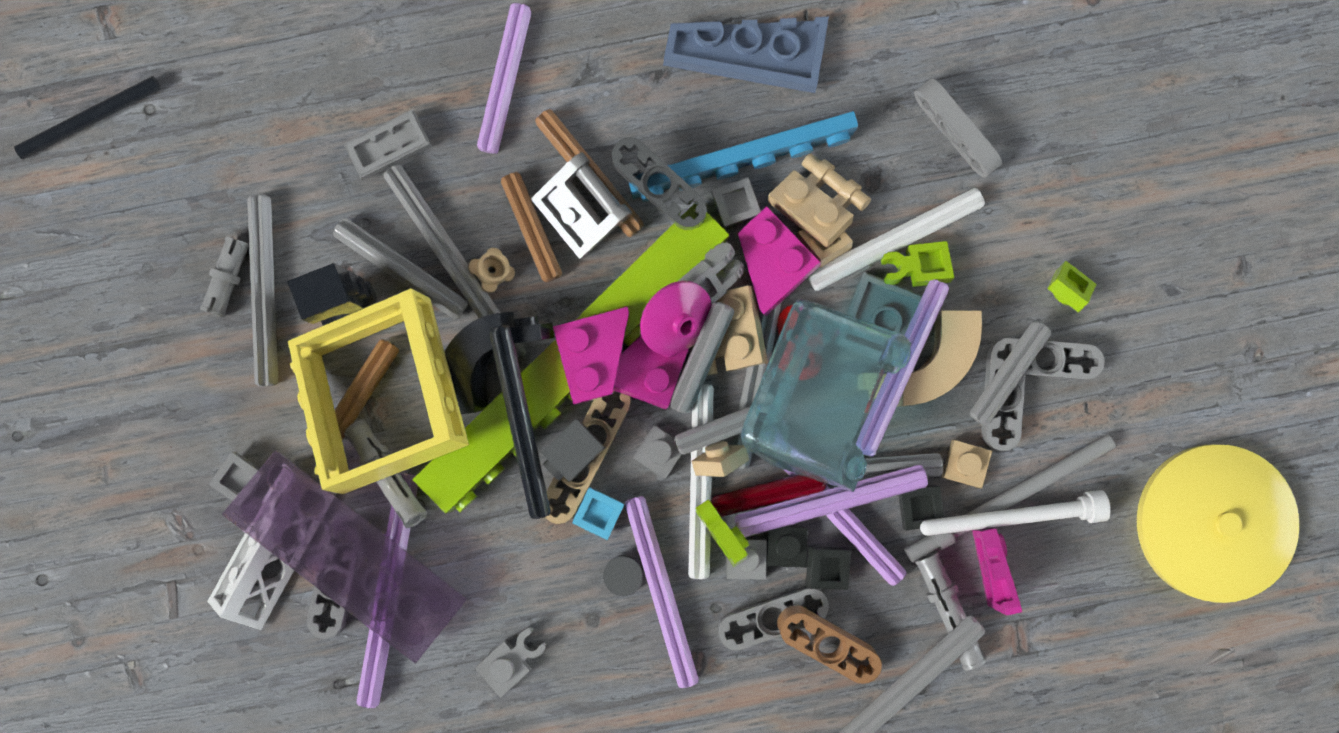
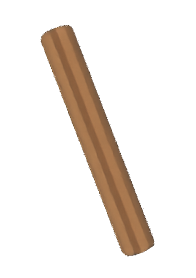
M551 109L542 112L535 119L538 128L567 163L581 152L586 155L590 160L589 166L617 201L621 205L626 204L632 212V215L619 227L628 237L637 234L644 227L640 217Z

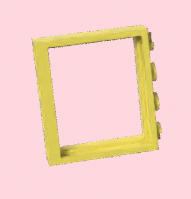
M408 289L288 341L292 358L290 366L296 375L299 388L298 402L304 410L308 427L306 437L313 449L316 462L315 475H319L322 490L346 494L469 445L429 297L413 289ZM404 321L434 437L349 471L322 355Z

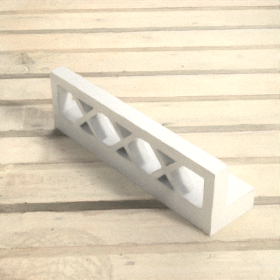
M286 463L283 464L208 599V603L219 617L262 630L337 493L322 490L320 482L308 478L294 466ZM308 488L322 494L315 507L302 512L300 501ZM298 524L301 533L297 540L282 546L280 537L284 530ZM279 559L281 569L277 576L263 581L261 572L264 566ZM260 594L262 603L255 616L240 612L246 599Z

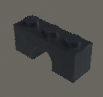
M336 263L287 281L301 319L311 324L321 321L324 326L378 302L374 288L369 280L364 282L360 275L357 276Z

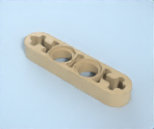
M621 393L620 400L624 402L623 408H614L609 416L610 419L617 420L613 428L604 420L592 417L595 410H598L603 415L607 407L603 397L593 400L582 423L587 428L591 425H600L605 429L607 438L603 445L606 448L588 465L589 473L584 481L569 482L565 477L561 479L568 487L580 489L581 491L578 497L572 492L569 494L565 503L570 507L568 513L561 512L558 516L552 514L554 507L550 505L551 513L545 517L550 522L556 524L565 523L576 514L630 409V396ZM555 477L547 489L548 501L551 498L557 500L564 491V488L557 487L559 481Z

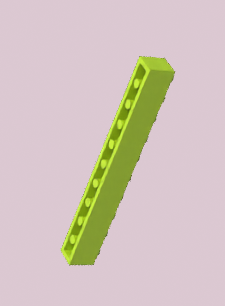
M694 203L680 218L683 220L688 216L693 219L697 218L698 216L695 213L697 204ZM707 212L703 223L696 229L683 230L673 224L576 320L628 307L629 319L623 343L629 347L641 336L640 322L642 311L649 300L660 289L677 282L702 260L704 261L705 254L709 250L714 249V246L722 242L726 243L729 239V234ZM556 339L521 373L533 432L539 426L544 430L547 429L561 415L557 408L567 398L572 401ZM502 392L465 427L468 446L433 459L412 479L445 514L455 509L461 513L477 497L473 491L483 481L488 485L491 484L505 470L501 463L511 453L516 456Z

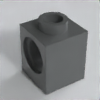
M575 419L541 452L547 458L543 465L558 481L565 477L570 482L606 447L579 419Z

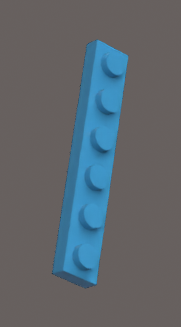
M852 111L667 166L691 188H695L702 184L701 179L716 175L717 180H722L737 175L739 173L738 168L752 164L754 169L770 166L776 163L775 158L786 154H790L791 158L805 156L814 151L813 146L827 143L828 147H835L845 144L851 140L850 136L855 133L858 123L855 113ZM643 173L635 176V178L641 180ZM658 173L649 178L647 186L652 193L661 195L664 194L663 190L670 189L671 182L666 175ZM629 183L633 199L641 197L643 202L649 201Z

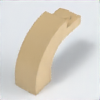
M982 311L939 312L934 323V346L932 353L924 365L912 372L897 407L911 406L934 400L950 391L964 378L971 368L980 346ZM887 374L859 375L858 391H868V399H876Z

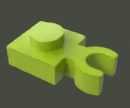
M947 241L909 245L906 250L907 256L899 252H888L881 259V265L893 264L898 269L897 273H888L884 278L885 284L895 285L900 283L904 277L910 276L913 287L926 286L929 281L934 279L943 283H951L955 278Z
M709 499L696 507L695 512L708 528L711 536L733 567L746 560L748 554L745 548L749 546V543L739 528L734 526L730 529L725 521L721 519Z

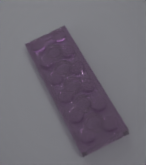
M278 450L273 452L222 513L225 518L415 664L467 600V597L335 494L322 490L321 484Z

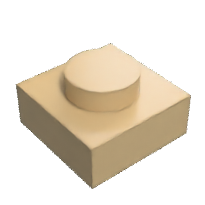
M804 230L798 232L799 241L820 261L821 266L819 268L852 249L853 241L845 231L828 248L824 247Z
M951 440L941 478L982 489L992 451Z
M720 441L706 446L705 452L691 462L695 476L725 477L748 462L749 456L746 446L728 445V442Z

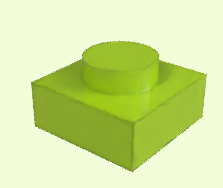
M1065 261L1055 271L1047 289L1053 293L1059 302L1069 305L1079 313L1089 303L1097 284Z

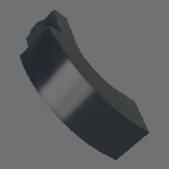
M500 312L481 317L468 324L456 334L444 353L460 413H476L483 411L488 406L486 372L490 361L494 357L489 335L491 328L509 325L514 343L554 338L553 322L539 324L538 316L514 319V312Z

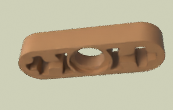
M790 606L780 613L777 626L782 639L791 647L856 683H870L879 676L882 663L875 649L870 644L802 606ZM802 619L805 629L812 633L811 638L809 639L807 633L800 629H795L792 633L789 624L791 622L798 624ZM835 636L840 639V645L834 652L823 653L819 650L820 642L824 638ZM849 651L858 660L863 661L867 657L869 665L867 667L860 665L857 668L854 661L847 656Z

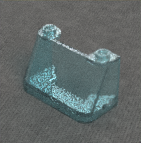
M803 299L796 301L787 316L744 422L741 436L744 447L772 466L854 492L857 482L863 478L867 467L863 451L856 445V442L884 372L895 374L907 365L911 355L910 347L912 343L902 334L819 303Z

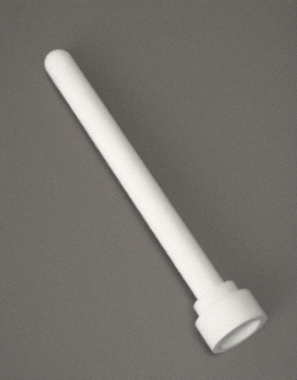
M1103 490L1088 491L1072 502L924 520L920 525V530L924 535L930 536L1079 517L1081 520H1087L1089 523L1104 522L1110 518V503Z

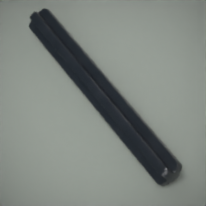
M509 325L495 326L489 330L528 511L532 519H540L549 516L551 510L512 331Z

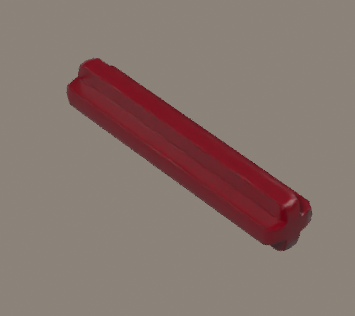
M817 469L716 495L711 499V503L720 517L823 492L826 488V482L822 471Z

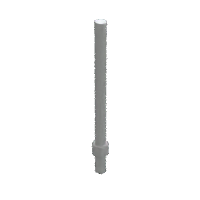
M1105 435L965 515L1006 510L1115 449V442L1109 435ZM967 531L926 536L904 550L910 561L914 562L937 548L942 551L956 543L955 538Z

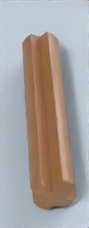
M510 173L501 178V184L539 274L544 282L556 280L562 276V271L520 173Z
M381 339L378 341L335 408L342 440L345 437V430L354 423L399 352V349L387 340Z

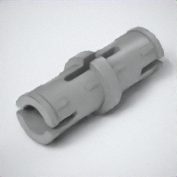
M225 236V242L216 268L210 269L209 276H212L203 304L200 306V310L224 318L235 285L239 286L242 278H239L238 275L249 248L248 243Z

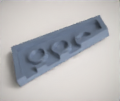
M829 16L815 17L814 21H797L796 18L780 19V22L757 23V20H742L741 24L722 25L720 21L673 23L670 25L663 66L815 93Z

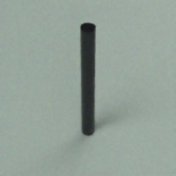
M151 76L14 146L15 152L24 160L161 90L160 84L154 76Z

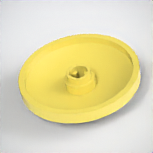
M1201 445L1188 448L1173 455L1163 462L1151 475L1143 489L1138 504L1137 532L1142 551L1148 563L1156 574L1172 588L1190 597L1217 603L1237 602L1263 592L1274 584L1287 569L1298 543L1299 513L1296 500L1288 483L1280 472L1267 460L1256 453L1236 446Z

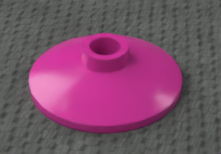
M677 281L660 289L649 300L642 313L640 332L645 344L654 352L663 355L677 354L694 345L712 306L710 296L706 290L691 281Z

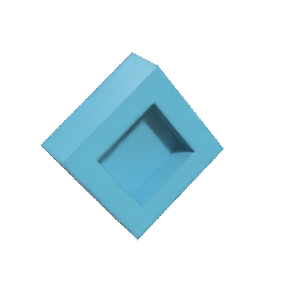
M589 487L572 524L608 540L625 503Z

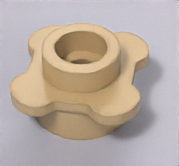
M497 248L488 249L480 259H472L468 265L469 272L477 276L481 282L482 290L487 293L495 292L499 284L504 281L510 282L515 276L514 268L509 265L507 258ZM493 267L495 273H490L488 268Z

